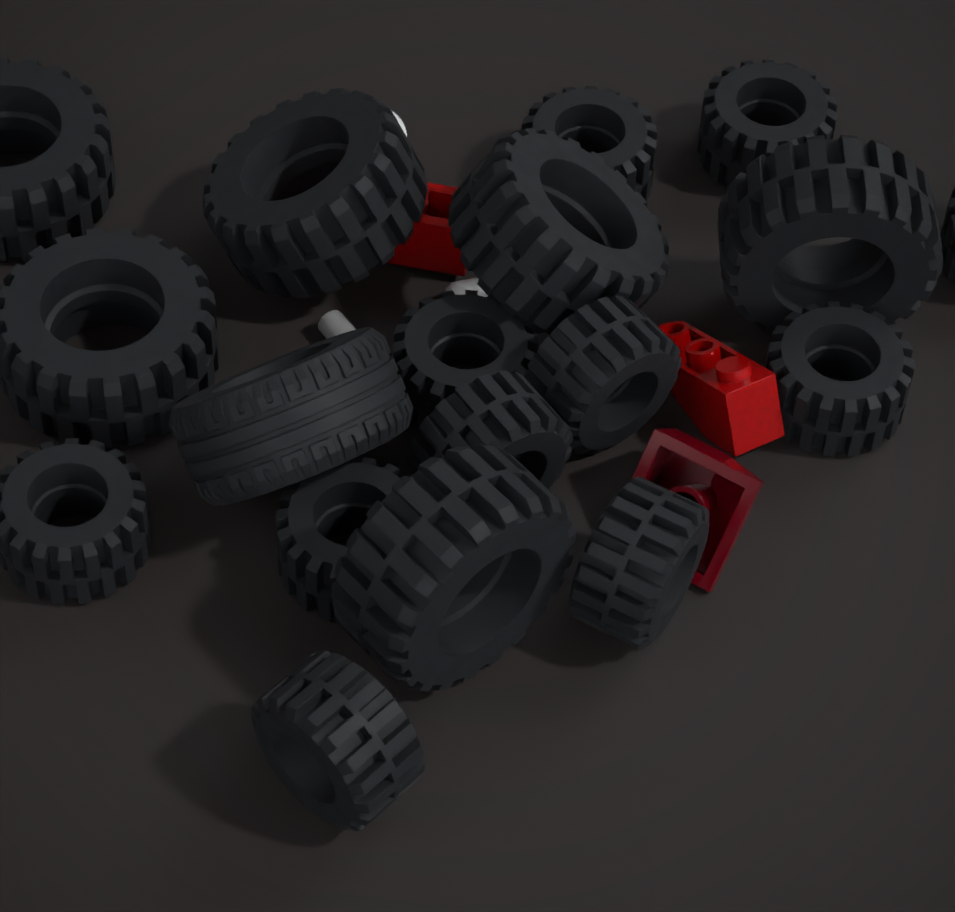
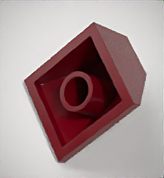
M676 428L654 429L632 479L637 476L645 478L709 510L708 538L691 583L708 592H712L764 482L728 454Z

